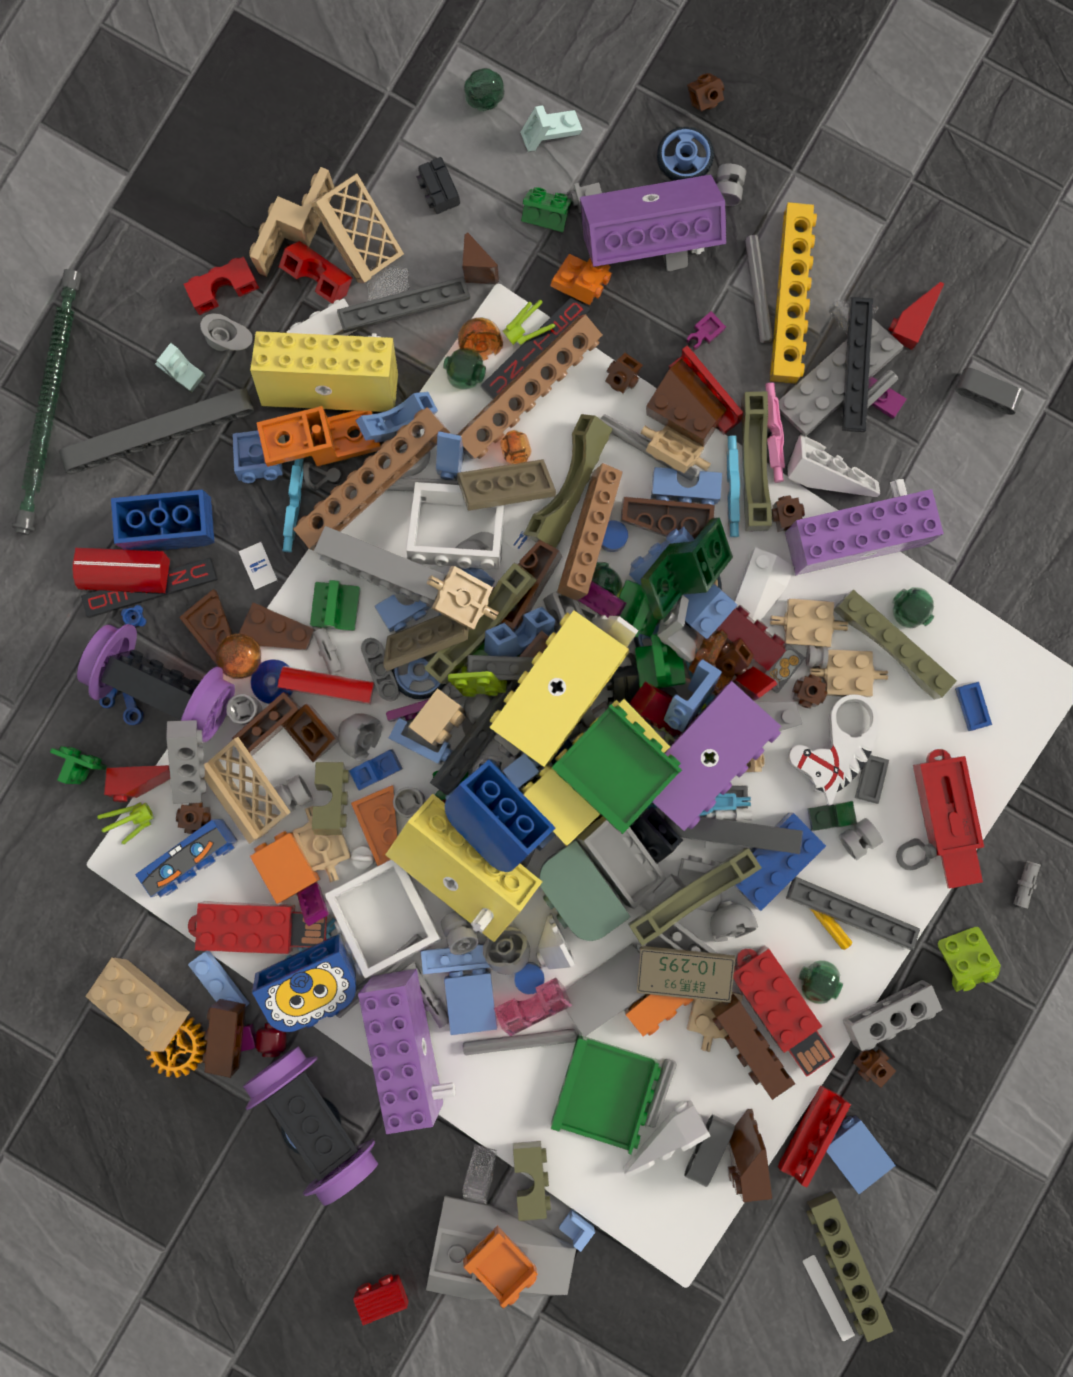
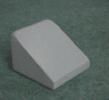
M687 251L663 255L667 271L688 266Z

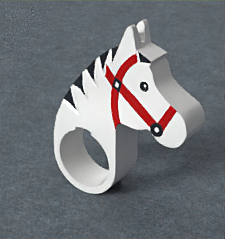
M847 695L841 698L832 707L829 714L830 749L811 751L804 745H797L788 754L789 764L811 779L815 787L814 791L825 795L828 806L832 805L836 793L845 788L857 776L873 751L879 728L878 713L874 704L868 698L861 695ZM855 702L861 704L869 713V728L859 737H850L837 724L836 713L839 706L844 703Z

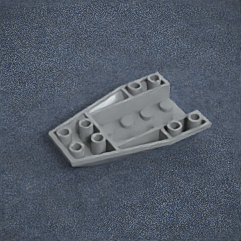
M450 1196L444 1197L426 1288L427 1291L471 1300L496 1299L493 1293L473 1272L469 1274L466 1271L463 1259L498 1225L537 1268L538 1275L536 1276L535 1283L529 1288L525 1287L519 1293V1297L568 1294L576 1248L572 1244L525 1221H519L518 1218L492 1205Z

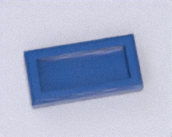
M975 682L955 688L968 731L992 725L980 683Z

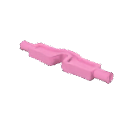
M775 383L765 384L766 391H768L767 427L772 432V436L767 438L770 466L774 471V482L780 483L784 481V433L780 420L779 400L775 396Z

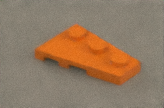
M393 785L351 803L377 866L391 860L385 854L397 838L396 813L393 806Z

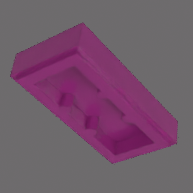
M873 377L870 378L868 389L878 380ZM889 388L871 405L894 419L907 398Z
M591 581L588 594L578 600L599 615H605L607 618L609 616H620L627 604L593 581Z
M428 699L387 711V720L392 722L399 718H405V721L415 719L428 702Z
M317 882L297 893L303 918L308 926L329 915L321 887Z

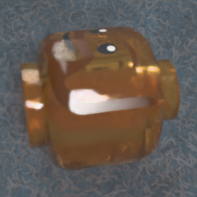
M509 431L500 441V447L506 462L511 464L527 462L531 456L530 442L527 435L523 432Z

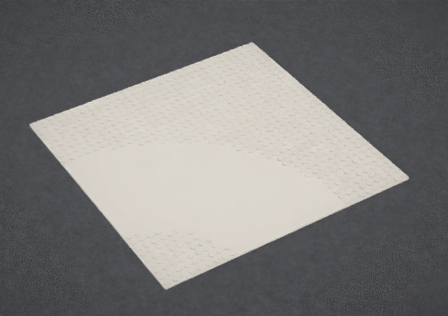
M496 284L420 391L429 392L438 410L435 415L449 430V434L457 435L493 400L481 388V384L522 346L518 342L513 345L502 330L512 322L528 302L501 284ZM536 309L521 324L525 330L523 336L537 331L550 317ZM575 336L573 338V345L578 349L580 340ZM597 348L591 351L587 350L582 355L584 357L583 360L576 366L571 365L566 370L568 374L561 381L558 382L556 380L551 385L552 390L547 395L537 398L534 401L536 405L529 412L526 413L524 411L519 416L520 421L514 427H508L503 431L505 434L503 438L497 443L492 442L487 447L488 452L482 458L471 459L465 453L461 472L544 459L557 495L569 472L573 446L572 432L580 415H595L601 419L606 414L651 441L650 438L640 434L643 427L646 425L655 432L663 430L665 425L646 415V405L657 388L640 378L633 389L629 388L624 394L612 389L605 380L609 375L606 371L615 360ZM559 352L557 354V361L562 364L565 357L562 352ZM543 367L541 370L543 379H547L549 376V371L546 367ZM529 382L525 385V392L528 395L533 392V386ZM511 398L509 401V407L511 410H515L517 408V401L515 398ZM496 413L493 416V423L498 426L502 419ZM481 428L477 431V439L483 441L486 433ZM421 429V435L423 436L424 429ZM715 429L704 446L705 448L700 458L711 463L707 472L722 473L721 497L718 504H714V518L720 517L733 555L731 561L720 574L722 591L734 600L750 554L754 548L775 554L791 565L793 564L785 536L786 531L777 532L776 522H772V526L768 531H745L742 445L737 443L740 477L739 537H730L727 498L729 492V482H727L728 436ZM612 433L604 446L598 463L593 469L594 471L604 463L623 472L609 521L616 520L621 522L622 499L624 497L651 499L654 468H668ZM506 436H507V438H508V442H509V445H510V452H509L508 456L506 457V459H507L508 462H506V460L504 459V457H503L504 452H502L503 449H504V451H505L506 453H507V450H508V444H507V441H506V438H505ZM404 444L400 450L406 449L407 444ZM437 445L430 450V460L426 468L416 475L405 478L442 479L436 471ZM390 459L384 462V469L389 467L391 462ZM767 463L771 509L774 503L778 501V498L791 495L792 498L799 497V502L803 503L805 510L803 519L839 511L802 485L793 483L784 473V481L775 483L773 468ZM694 465L692 467L697 469V474L692 481L678 473L677 480L683 487H693L697 484L699 472L705 470ZM589 482L586 484L580 501L572 513L570 522L561 536V541L556 547L560 551L562 558L531 611L540 607L547 611L543 599L558 590ZM356 489L351 492V499L357 495ZM386 490L341 532L407 559L406 550L414 491ZM554 497L505 505L503 528L511 518L527 528L532 515L547 506ZM421 503L415 546L455 548L458 544L479 532L494 534L496 508L489 507L468 511L466 506ZM339 505V507L337 508V510L334 512V514H337V513L339 512V510H340V505ZM621 522L628 531L627 542L617 552H608L601 547L592 581L617 596L626 580L635 582L629 575L631 563L639 556L642 558L649 553L648 550L654 544L663 543L667 540L666 537ZM502 540L499 569L484 570L495 580L493 588L514 562L518 564L523 558L521 554ZM308 549L267 609L318 630L321 628L310 625L315 582L329 583L330 580H335L343 585L359 586L360 595L355 631L326 628L332 645L336 646L337 650L335 652L342 667L341 671L332 675L374 682L361 652V644L367 638H375L383 645L385 650L387 636L396 633L395 630L391 633L389 632L376 611L375 605L392 595H395L397 600L403 605H411L415 601L407 598L402 593L396 594L382 585H374L361 576L357 578L343 569H335L329 566L328 563L320 560L321 555ZM902 552L796 576L793 569L787 588L761 620L768 627L766 631L772 636L777 634L785 640L783 626L770 625V621H779L770 620L771 615L784 617L789 598L834 602L835 608L845 595L854 589L957 680L943 698L934 700L917 685L910 674L888 652L853 626L848 624L847 631L834 630L832 633L831 647H828V650L873 651L874 670L888 671V680L874 679L873 696L866 697L874 704L878 713L879 728L871 755L889 760L879 804L855 798L862 769L845 788L836 793L832 803L853 801L857 823L867 818L880 833L883 843L874 849L868 848L867 854L855 860L847 852L839 839V835L846 830H854L855 824L812 831L826 847L796 877L920 928L919 938L951 888H947L941 856L930 858L926 866L915 870H905L897 862V851L904 843L914 838L921 840L925 845L929 843L913 765L925 763L928 753L935 749L946 750L951 758L966 756L982 838L984 840L1073 705V667ZM423 564V566L446 575L451 567ZM430 608L425 611L427 614L417 621L412 619L407 622V627L404 629L439 615V612ZM834 611L835 621H845ZM583 614L584 618L591 622L592 617ZM691 626V629L698 636L696 645L698 655H702L706 662L716 667L714 659L718 653L717 649L724 643L730 644L732 641L722 636V633L717 629L706 639ZM313 635L307 650L240 645L238 648L239 656L223 669V679L235 685L234 696L245 694L256 698L261 703L263 711L279 695L285 692L301 708L305 704L311 705L337 736L341 722L348 717L358 713L371 715L380 721L378 724L382 725L381 737L376 747H370L367 751L369 755L366 758L356 760L346 754L338 742L319 759L312 762L283 728L252 757L273 787L280 784L287 785V780L300 775L306 783L313 800L303 806L296 805V810L283 818L263 837L250 844L206 782V793H202L201 798L203 807H210L211 820L223 819L238 842L233 844L235 848L228 854L215 857L216 862L206 869L203 868L195 871L197 876L186 883L177 884L178 889L168 896L165 895L161 898L159 896L150 897L135 874L191 835L184 833L185 828H178L176 813L178 808L181 809V804H173L171 779L138 798H132L127 807H130L140 802L142 804L147 803L154 815V819L150 820L151 825L141 830L126 844H122V840L140 824L135 825L131 820L111 829L88 860L87 867L193 942H195L196 937L189 933L188 922L192 916L197 914L198 903L210 901L276 904L250 856L256 853L254 848L265 842L267 845L275 842L274 837L284 831L287 834L293 832L292 830L303 827L309 822L305 811L306 808L324 806L331 801L332 793L317 791L314 784L316 762H343L346 770H351L393 749L403 768L360 791L349 772V783H345V792H348V805H344V814H347V827L343 828V834L351 855L358 847H369L351 805L352 802L391 785L394 788V796L402 788L413 787L423 793L425 801L439 790L430 782L433 779V772L440 770L445 762L443 761L441 765L389 739L397 720L389 722L386 716L387 711L427 699H412L400 692V696L395 701H386L380 697L375 685L371 705L283 690L277 687L283 666L329 674L323 657L318 653L320 649L315 636ZM633 639L630 645L628 646L629 653L634 654V656L636 657V647ZM651 639L642 640L644 646L652 645ZM375 643L367 647V653L370 655L378 651V645ZM789 644L806 657L808 646ZM435 654L427 655L424 659L429 663ZM628 657L625 658L619 667L631 666L630 659ZM753 658L749 667H747V669H749L752 666H754L763 673H765L766 669L762 667L759 663H757ZM683 659L685 677L691 681L686 660ZM806 659L779 693H775L771 689L759 699L754 700L758 702H796L802 725L780 731L781 734L772 743L768 741L762 747L765 750L763 752L765 764L762 767V772H745L740 778L735 776L730 781L732 786H748V797H751V801L748 802H751V806L743 808V811H752V820H743V823L774 827L788 813H794L811 830L807 808L827 805L825 795L814 791L815 787L811 779L789 764L788 754L797 745H804L811 751L830 749L829 714L832 707L845 696H826L823 704L820 703L819 706L811 707V709L798 705L799 701L792 699L794 696L792 690L797 679L800 680L804 676L808 677L811 673L809 672L810 668L806 667ZM409 663L399 666V675H406L408 673ZM379 664L375 669L376 675L379 676L386 672L383 664ZM419 664L415 667L414 673L416 676L425 674V665ZM721 673L712 694L716 696L729 681H733L737 677L732 675L726 678ZM430 679L425 682L413 681L410 689L421 692L429 690L435 685ZM979 682L992 725L968 731L955 688ZM562 683L560 685L556 684L553 687L555 689V692H562ZM393 685L385 686L384 695L387 697L392 696L395 693V687ZM445 685L441 691L449 697L450 689ZM605 685L591 705L592 709L604 701L608 704V697H612L611 690L607 691V685ZM809 687L808 691L811 695H813L815 689ZM463 696L452 700L464 709L467 697ZM847 702L839 706L836 713V721L839 728L849 734L850 737H859L869 728L870 716L866 708L861 704ZM605 708L594 714L596 719L606 711ZM227 714L215 735L209 741L198 744L199 747H203L204 761H200V763H207L246 725L233 722ZM646 719V722L654 728L655 726L649 722L650 720ZM580 723L578 725L580 728V733L572 739H570V741L573 742V740L576 737H578L582 732L585 733L589 728L584 727L582 723ZM462 724L458 728L454 726L450 732L452 737L448 743L451 744L450 749L453 751L465 737ZM409 728L406 734L407 738L435 752H439L442 745L439 747L432 745L411 728ZM656 730L655 732L666 742L664 739L666 733ZM494 736L469 769V776L487 760L492 759L502 771L518 759L520 755L516 758L511 755L508 758L498 749L501 745L494 739ZM670 739V740H669L668 742H666V743H667L668 745H670V744H672L673 742H672V740ZM234 746L232 757L239 759V752ZM168 749L156 766L169 765ZM937 756L934 759L940 760L942 756ZM219 759L226 770V761ZM232 763V772L239 774V764ZM539 764L540 767L537 769L539 773L545 768L541 764ZM246 766V776L253 778L252 770ZM232 778L239 789V779ZM245 781V791L252 792V783ZM259 785V795L266 796V790L263 786ZM523 785V786H522L521 788H519L518 790L521 792V790H522L525 786ZM245 796V799L252 807V798ZM259 800L258 810L266 812V802ZM272 804V814L280 815L281 813L276 805ZM646 808L638 817H640L644 812H646L648 808ZM654 808L664 819L665 813L659 808ZM395 810L398 837L411 817L401 816ZM130 812L121 814L117 821L130 816ZM191 814L190 822L194 820L193 814ZM258 815L259 819L265 826V817ZM723 819L728 821H735L734 819ZM555 836L541 851L536 848L526 869L540 879V869L545 860L564 847L565 844ZM681 837L683 841L659 862L657 866L666 878L671 874L678 877L682 858L688 859L689 855L702 858V863L711 864V860L723 862L740 850L704 848V840ZM919 845L906 848L902 858L905 864L912 866L924 860L926 852ZM586 853L631 917L603 938L595 941H586L577 937L569 927L564 929L557 919L558 911L555 907L553 909L549 908L543 899L545 893L541 885L538 887L508 927L518 928L525 935L530 945V958L528 962L538 964L544 972V985L541 990L535 994H524L515 985V974L504 975L495 972L491 967L486 968V971H491L495 1013L498 1024L497 1030L451 1035L449 1023L439 1028L431 1013L425 1010L439 1083L453 1082L455 1085L456 1096L443 1098V1105L439 1115L512 1167H514L513 1143L541 1141V1147L546 1148L547 1163H543V1172H548L549 1186L545 1187V1190L681 1286L687 1288L744 1204L740 1195H736L732 1182L729 1181L727 1167L731 1166L729 1144L707 1187L684 1176L696 1145L684 1152L681 1148L676 1149L671 1158L665 1161L664 1159H655L653 1166L629 1178H626L623 1167L666 1117L675 1110L674 1107L683 1101H692L705 1126L712 1114L735 1126L746 1110L752 1109L754 1120L758 1124V1131L761 1133L766 1147L769 1166L814 1098L820 1085L822 1086L849 1045L851 1039L843 1020L878 1001L910 950L835 919L852 941V945L846 950L841 949L809 908L786 899L791 882L762 911L757 910L735 886L722 892L720 904L733 901V904H742L753 912L758 928L747 935L735 938V936L727 937V941L715 942L710 926L711 917L714 912L695 909L680 919L678 923L718 954L735 955V965H737L736 955L740 950L751 948L757 951L764 945L768 947L822 1025L817 1031L835 1058L806 1077L790 1052L783 1053L743 995L741 1004L770 1045V1049L773 1050L784 1066L783 1068L795 1082L794 1086L772 1100L760 1083L755 1085L748 1074L751 1072V1069L748 1065L743 1067L736 1056L739 1054V1051L736 1047L731 1049L725 1039L713 1038L711 1051L701 1050L704 1036L686 1029L693 1001L687 1006L682 1004L676 1009L677 1014L668 1021L664 1019L658 1024L659 1029L650 1036L646 1034L644 1037L625 1015L624 1011L631 1006L629 1005L586 1037L657 1059L658 1067L661 1068L665 1059L673 1060L677 1064L656 1127L640 1125L638 1134L641 1135L638 1148H633L632 1155H630L627 1150L563 1129H560V1132L551 1129V1120L575 1042L474 1055H464L463 1043L468 1041L575 1029L577 1036L578 1034L582 1035L557 996L630 944H633L635 948L638 945L639 941L628 923L645 913L646 910L640 904L635 909L626 906ZM351 858L341 861L334 866L339 880L330 882L326 870L314 871L318 873L321 879L317 883L321 887L324 901L327 900L324 894L378 867L375 859L373 864L367 869L356 868L351 862ZM395 868L336 898L369 968L391 957L416 934L420 935L423 939L428 937ZM412 877L442 937V940L423 950L447 948V937L443 933L441 920L454 910ZM297 894L279 903L295 905V912H302ZM328 911L329 915H327V923L333 917L336 919L334 913L330 914ZM552 913L573 953L575 965L572 967L549 970L547 965L542 966L537 958L536 953L539 952L538 944L547 915ZM335 928L330 934L332 935V937L338 935L339 932ZM480 931L476 932L479 940L478 944H484L488 937ZM340 934L343 942H347L344 934ZM293 947V951L289 954L210 952L214 957L254 984L255 973L284 960L288 955L293 956L300 951L297 947ZM421 951L408 957L393 971H402L403 968L415 962V965L435 996L441 999V1005L448 1014L444 978L449 976V972L423 974ZM352 954L351 957L354 963H357L354 955ZM472 969L463 970V974L472 973ZM356 970V987H357V986H359L366 978H364L363 975L360 976V975L358 974L357 970ZM733 981L732 992L742 994ZM360 1002L341 1018H338L336 1015L325 1017L314 1025L319 1031L373 1068ZM654 1080L651 1089H655L657 1081ZM649 1103L646 1105L645 1112H647ZM521 1172L522 1174L530 1178L532 1181H534L531 1175H529L528 1173Z

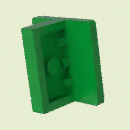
M534 187V189L528 191L523 199L524 208L521 221L564 232L572 199H569L563 193H555L554 195L546 193V190L543 188Z
M330 580L329 583L315 582L310 625L312 627L355 631L360 587L343 585L335 580Z
M626 580L619 598L627 604L620 617L639 630L635 635L636 637H638L639 633L651 637L658 620H655L642 586Z
M658 634L651 635L652 645L635 648L640 688L645 681L657 688L686 684L683 659L668 644H664L657 636Z
M60 746L59 749L51 748L50 753L66 759L57 781L64 784H81L82 781L84 782L89 774V769L87 768L106 770L107 765L101 763V758L81 754L80 750L73 747Z

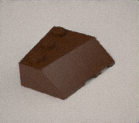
M682 358L669 369L646 405L647 416L665 426L667 425L703 447L727 412L726 407Z
M747 1109L736 1123L728 1143L731 1166L727 1167L729 1181L732 1182V1187L735 1188L736 1195H740L743 1202L772 1199L766 1147L761 1133L758 1131L757 1121L754 1120L753 1110Z

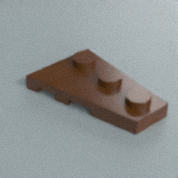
M213 589L179 618L216 665L223 669L239 656V652L218 593Z
M252 603L235 644L307 650L313 638L312 632L316 630L256 603Z

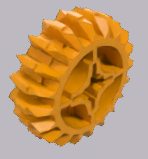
M193 1017L188 1021L184 1020L166 1047L167 1058L160 1051H150L151 1054L146 1056L147 1060L153 1058L152 1068L157 1065L159 1066V1074L166 1070V1077H170L173 1072L176 1078L180 1077L182 1073L186 1076L190 1073V1069L195 1071L198 1068L197 1063L201 1064L203 1062L201 1055H204L206 1049L202 1046L207 1045V1042L202 1040L201 1037L206 1032L202 1031L199 1033L198 1029L202 1025L199 1023L194 1026L195 1019ZM185 1032L190 1036L192 1043L186 1040ZM177 1041V1046L180 1047L177 1050L176 1045L173 1044V1042ZM181 1053H192L188 1061L176 1063Z

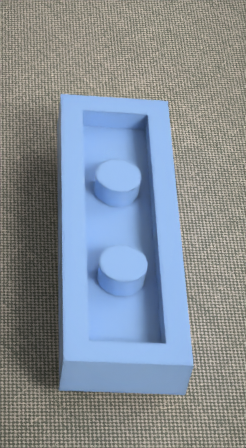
M478 944L475 949L462 955L452 954L449 947L421 950L423 974L490 968L483 955L484 944Z
M210 951L203 952L188 964L216 1002L219 999L243 1003L246 1006L249 1004L248 1000Z

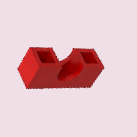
M300 241L285 248L279 265L281 269L296 279L310 277L317 281L318 284L315 292L332 304L347 295L353 277Z
M244 257L234 258L228 264L222 267H214L207 274L192 277L187 283L183 284L199 315L219 307L216 300V292L222 286L229 285L234 287L239 297L259 289Z

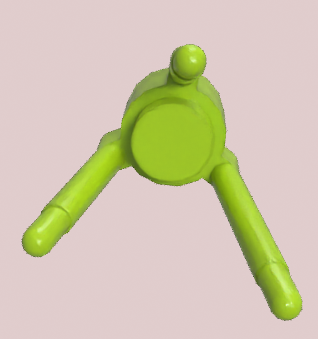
M539 300L533 306L531 302H528L512 322L502 330L513 345L516 342L522 345L525 341L555 327V324H550L523 336L525 330L521 324L542 304V300Z
M140 802L130 807L98 815L97 818L102 819L130 812V816L102 828V832L114 829L131 820L135 825L140 824L122 840L121 843L126 844L141 830L151 825L150 820L154 819V815L147 803L142 804Z

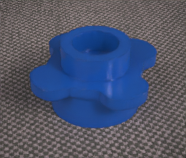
M140 605L122 610L121 616L125 622L124 625L131 624L134 627L145 626L146 619L143 617V608Z

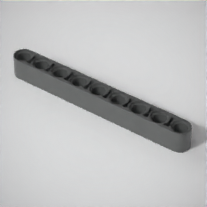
M237 389L64 447L59 450L65 472L67 474H75L248 416L254 412L247 389Z

